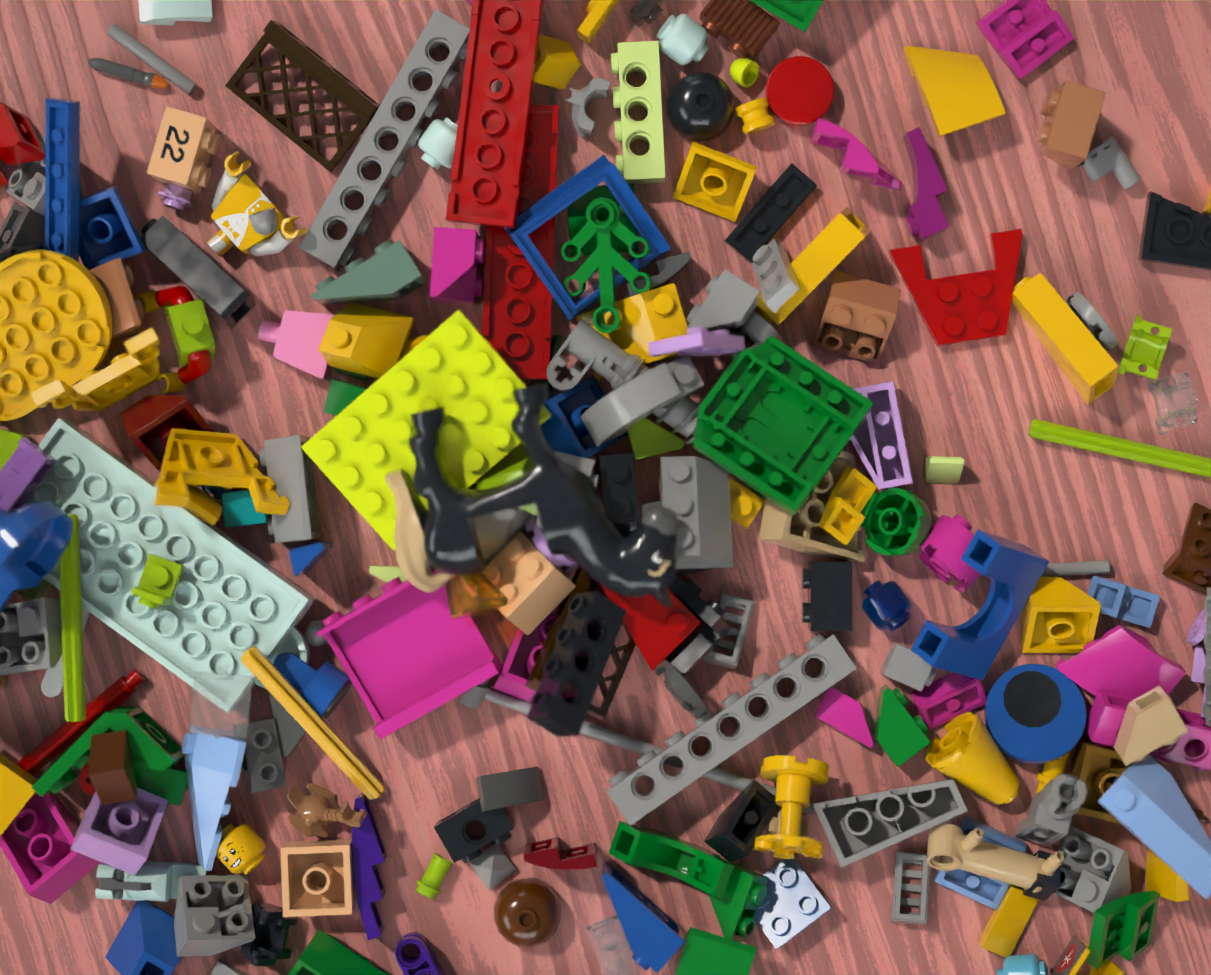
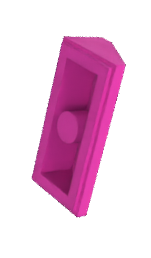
M954 672L932 682L929 687L924 686L922 692L916 689L910 693L922 721L929 730L951 721L958 715L985 705L987 699L980 679Z

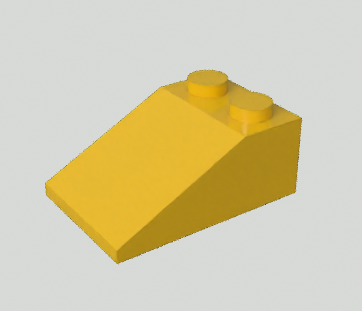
M675 283L615 302V307L622 313L623 321L620 328L614 332L603 333L596 329L593 324V314L596 309L576 316L578 323L580 320H583L628 354H637L642 359H645V366L678 356V352L659 357H651L649 355V342L688 334V326ZM607 312L604 320L606 324L612 325L615 317L611 312ZM593 371L594 377L597 381L604 379L598 373Z

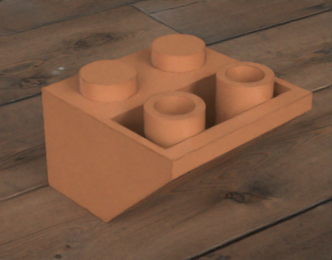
M121 258L90 269L89 271L104 290L111 308L113 323L111 342L137 335L142 319H145L140 300H133L131 286H134V280L130 267H123Z
M835 270L812 346L878 365L897 315L901 289Z

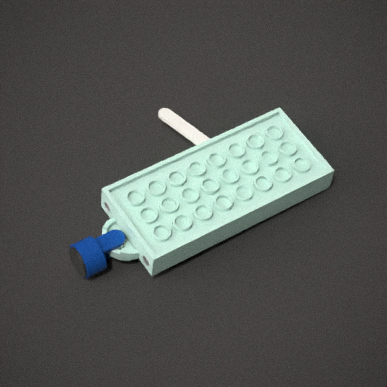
M58 418L39 444L40 448L57 461L22 507L40 502H52L66 514L78 516L83 631L89 614L92 613L227 713L237 710L255 684L266 689L240 659L248 648L255 646L286 680L301 692V696L322 719L328 718L342 701L352 682L346 673L329 661H326L318 671L309 665L310 649L305 636L296 626L316 598L215 525L210 526L184 507L155 505L154 500L157 489L153 487L155 484L153 480L70 420ZM149 554H155L185 565L171 605H159L158 609L138 603L140 597L131 594L132 588L138 586ZM58 561L44 579L60 590ZM62 655L56 666L48 668L44 675L41 690L47 697L58 696L64 687Z

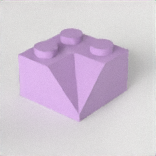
M137 788V800L102 805L95 791L70 849L135 876L148 858L168 800Z

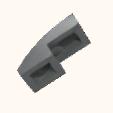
M686 252L657 260L655 265L658 275L651 276L653 284L650 290L663 286L679 274L690 262V253ZM645 278L636 281L638 288H645L647 284ZM627 283L626 287L629 297L640 294L631 288L630 283Z
M538 766L476 777L482 812L544 800Z

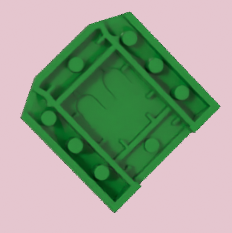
M771 336L764 343L752 349L747 348L739 352L700 404L693 448L795 516L858 430L871 410L873 402L774 336Z

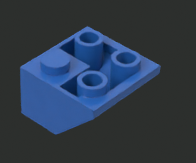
M147 900L137 901L105 958L121 975H174L184 958L177 957L174 932L175 916Z

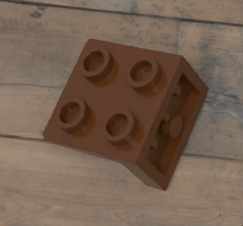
M1194 503L1190 507L1180 547L1164 564L1162 574L1207 594V587H1211V509Z

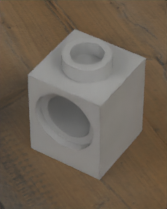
M893 642L880 673L922 692L924 685L929 687L932 683L937 668L932 667L911 651V649Z

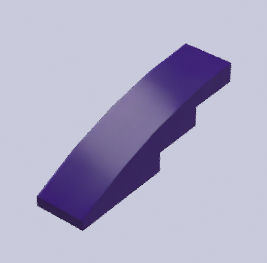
M362 793L355 798L354 811L359 812L362 808L367 812V815L360 827H352V868L359 911L367 939L371 940L381 936L384 931L375 901L383 899L386 892L376 864L384 862L387 858V853L368 799Z

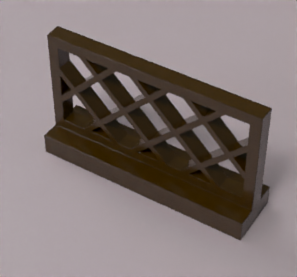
M270 20L263 29L264 35L225 86L328 171L333 172L369 125L380 104L280 22ZM268 43L278 50L280 65L262 67L261 53ZM285 57L294 64H286ZM256 61V68L250 69V67ZM300 68L304 71L306 87L289 89L286 69ZM280 70L283 89L265 91L263 72ZM257 72L259 92L246 93L238 86V83L245 74ZM311 78L320 85L312 86ZM326 89L331 94L332 108L315 110L313 90ZM307 91L309 111L292 113L289 93ZM283 94L286 114L273 115L268 111L266 96ZM252 97H260L261 104ZM337 99H338L341 103H343L346 107H340V108H338V101H337ZM352 111L361 118V121L353 131L341 132L339 112ZM333 113L335 133L318 135L316 115ZM310 115L312 135L298 136L294 132L292 117ZM286 118L287 126L279 119ZM349 135L345 142L342 143V136ZM336 137L337 152L329 161L320 154L318 139ZM305 140H313V147Z
M580 565L576 568L571 580L576 587L562 601L525 684L526 687L534 691L538 690L544 674V666L551 657L556 644V636L568 614L570 601L576 593L594 591L597 583ZM626 627L625 630L629 637L627 644L616 648L614 643L610 653L616 666L615 673L604 678L602 675L598 684L604 698L601 706L598 708L591 704L588 710V714L600 720L605 719L636 646ZM623 651V654L620 658L618 652ZM611 680V682H610V684H609V687L607 688V685H606L605 682H608V681Z

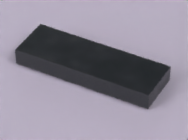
M791 163L724 242L751 263L756 251L773 238L817 187V184Z

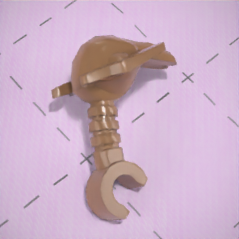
M312 783L306 785V788L311 792L309 796L304 795L296 786H292L291 792L287 794L289 802L297 810V817L289 815L288 820L306 837L318 836L327 838L328 833L321 828L327 827L332 822H344L352 827H360L367 815V812L362 808L359 812L352 810L346 801L339 808L335 802L334 793Z

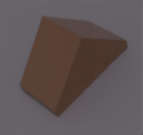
M128 730L91 736L89 777L102 805L138 799Z

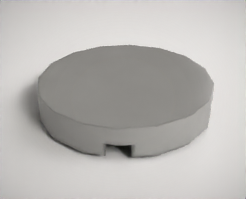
M1076 291L1067 298L1068 306L1106 351L1110 352L1119 345V341L1110 327L1082 294Z

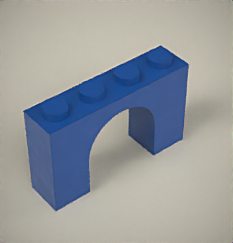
M977 529L961 560L982 575L990 578V590L986 601L970 620L958 626H946L927 620L911 651L932 667L983 680L1049 561L1026 545Z

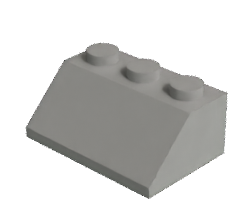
M295 435L265 440L264 448L259 451L262 469H267V475L276 484L275 492L279 497L285 496L290 503L286 515L272 514V516L267 517L268 533L270 537H275V543L321 538L312 459L301 448L309 440L307 436Z
M697 456L661 457V505L669 508L678 520L676 569L733 567L729 471L715 462Z

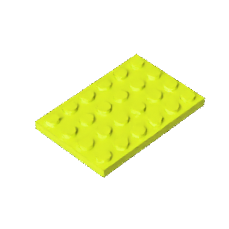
M459 309L303 444L301 448L389 547L395 551L396 504L391 489L385 483V475L391 471L403 469L419 500L428 512L427 500L414 487L416 461L408 443L415 430L410 414L440 407L445 408L447 423L440 431L439 459L448 480L456 488L467 489L521 443L512 433L510 423L518 410L512 391L526 388L527 386ZM544 405L541 408L540 425L552 415Z

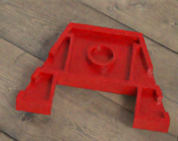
M1022 229L991 233L989 235L994 262L993 270L949 277L926 279L921 245L889 250V256L892 262L895 263L906 289L909 290L917 305V310L936 346L1006 335L1022 240Z

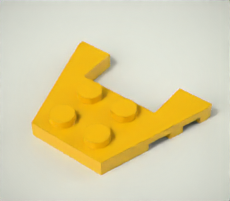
M150 328L125 342L124 344L129 353L116 356L111 360V365L101 371L92 370L85 373L80 378L81 382L69 386L62 380L57 379L32 393L31 395L37 407L44 408L47 406V402H51L56 409H63L72 404L74 410L101 412L157 381L159 361L156 357L160 355L157 347L160 341L154 329Z
M171 428L156 490L155 505L186 507L190 498L186 486L187 483L192 486L213 485L227 489L233 487L248 488L256 513L286 515L290 506L285 496L279 497L275 492L276 484L271 477L263 476L258 470L259 462L237 434Z

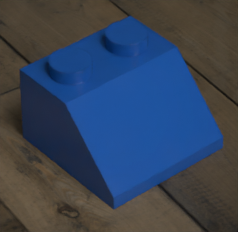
M594 376L544 403V406L552 415L540 426L544 439L553 452L589 458L628 435L626 432L600 446H596L581 419V416L591 406L605 397Z

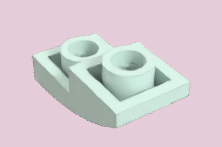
M138 0L139 24L174 26L176 21L210 22L213 18L212 0Z

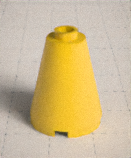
M966 712L949 721L943 727L947 733L941 739L935 736L926 751V761L935 770L996 805L1007 804L1014 800L1019 792V779L982 720L971 712Z

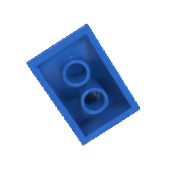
M606 861L602 866V879L630 949L634 953L631 957L644 970L647 971L651 967L658 973L685 943L683 928Z

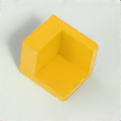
M540 34L534 82L562 90L567 86L581 64L570 43Z

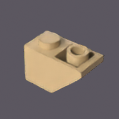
M1160 686L1128 703L1114 745L1116 753L1126 766L1130 763H1137L1146 759L1150 752L1161 746L1175 743L1182 734L1188 732L1169 696Z

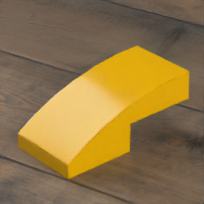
M847 466L828 499L819 526L842 544L847 545L865 519V516L860 512L877 486L854 467Z

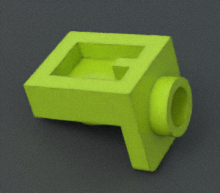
M149 554L138 586L132 588L131 594L139 596L138 603L150 608L158 609L159 605H171L185 565L155 554Z

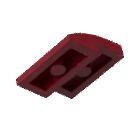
M559 837L528 843L525 845L523 853L525 862L557 870L597 867L598 862L595 843L562 850Z

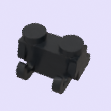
M253 903L251 908L255 939L252 942L241 945V952L244 954V958L250 960V964L254 966L275 965L278 959H289L292 951L285 948L289 926L297 925L299 917H283V907L269 903Z

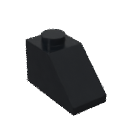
M755 780L752 781L720 814L704 842L729 862L748 856L755 846V838L762 834L778 806L775 804V796Z

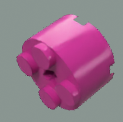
M958 514L953 519L942 515L932 525L928 537L919 546L920 549L918 550L923 552L918 557L945 583L949 579L958 583L954 589L964 593L981 575V573L961 560L974 536L970 532L972 526Z

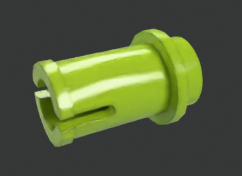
M434 853L422 879H417L416 881L418 884L416 891L430 899H434L436 894L440 895L441 891L439 888L453 862Z

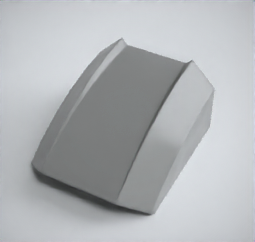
M480 479L476 480L468 489L481 491L476 489ZM517 507L474 517L485 567L520 531L523 534L525 533L526 521L532 516V513Z

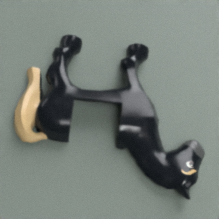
M547 383L512 391L518 407L514 418L510 422L512 433L521 441L531 459L532 468L525 474L502 485L481 491L456 488L443 471L439 459L440 431L447 423L445 408L440 407L410 414L415 430L408 443L416 461L414 487L427 500L428 512L419 500L403 469L387 473L384 480L391 489L396 504L394 533L396 559L402 574L412 585L423 592L431 593L443 587L455 576L485 571L474 517L536 503L544 538L552 555H568L583 567L592 578L607 589L634 597L651 595L662 605L668 608L672 607V599L668 592V587L672 583L676 571V539L678 531L676 515L669 508L655 505L645 512L637 529L626 539L619 534L606 517L601 497L589 476L575 467L564 463L544 439L540 426V414L542 406L549 398ZM430 566H432L434 569H436V570H437L438 572H440V573H438V574L433 573V572L431 571Z

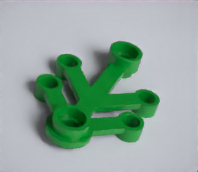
M599 197L590 202L586 209L587 223L571 241L564 243L561 248V255L566 261H578L584 254L583 247L597 233L598 247L573 276H569L564 280L563 287L569 296L581 295L585 291V283L599 268L601 306L593 314V324L597 330L603 333L618 330L623 321L621 311L615 307L613 267L630 282L631 288L637 293L649 291L653 284L652 277L648 273L639 272L612 247L613 233L628 245L629 253L635 258H644L651 251V244L646 238L637 237L620 221L621 213L619 206L614 200L607 197ZM602 208H606L609 211V218L606 221H602L599 218V211ZM637 241H641L645 245V250L642 254H637L634 250V245ZM570 245H575L578 250L574 258H571L567 253ZM639 276L645 277L647 281L643 289L638 288L636 285V279ZM573 279L579 282L577 292H572L569 288V283ZM607 312H611L615 317L612 325L606 324L604 320Z

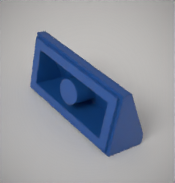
M324 541L290 550L289 556L295 577L306 574L332 548L331 542Z

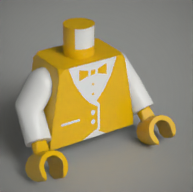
M237 151L225 159L226 169L217 185L212 203L213 213L211 218L221 230L209 239L207 244L219 257L234 245L245 255L251 254L256 257L280 253L295 237L306 234L307 229L304 227L296 230L294 222L296 219H299L298 215L286 218L246 173L241 177V173L251 167V162L246 160L240 166L236 161L237 155H239ZM275 207L278 216L277 229L268 235H260L255 232L248 216Z

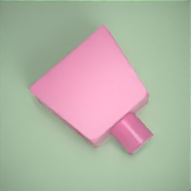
M285 310L281 324L262 320L258 339L275 344L274 358L328 381L331 366L328 365L318 350L329 320L335 314Z

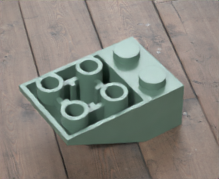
M391 239L374 249L376 255L364 261L363 258H359L344 268L347 273L337 279L330 276L315 286L317 291L311 294L313 300L321 305L399 300L427 283L403 243L400 240L393 243Z

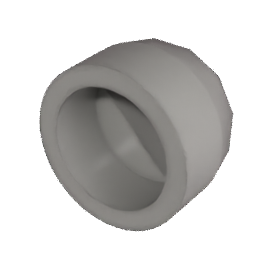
M275 207L248 216L251 226L260 235H268L277 229L278 216Z

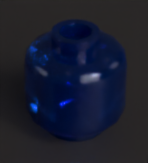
M878 580L864 591L867 597L862 603V610L877 629H889L890 632H893L912 617L910 611L913 603L897 582L888 581L883 584Z

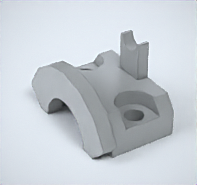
M601 78L592 79L590 84L581 91L569 88L572 96L569 99H565V101L573 104L571 115L574 128L583 139L592 136L596 128L595 121L591 120L587 115V107L595 99H607L611 88V82Z

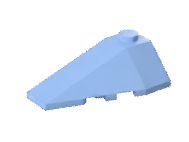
M191 724L190 733H186L183 738L182 753L185 754L197 862L204 870L211 871L222 837V826L218 823L220 817H224L229 813L231 804L228 790L229 786H237L246 742L231 730Z
M1150 755L1140 762H1134L1098 800V803L1206 900L1211 895V841L1173 776Z

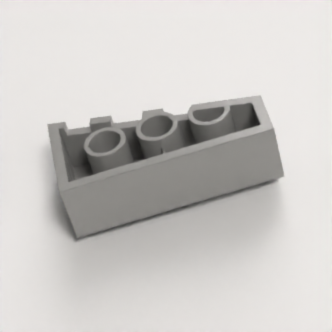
M953 779L812 803L841 868L968 811Z

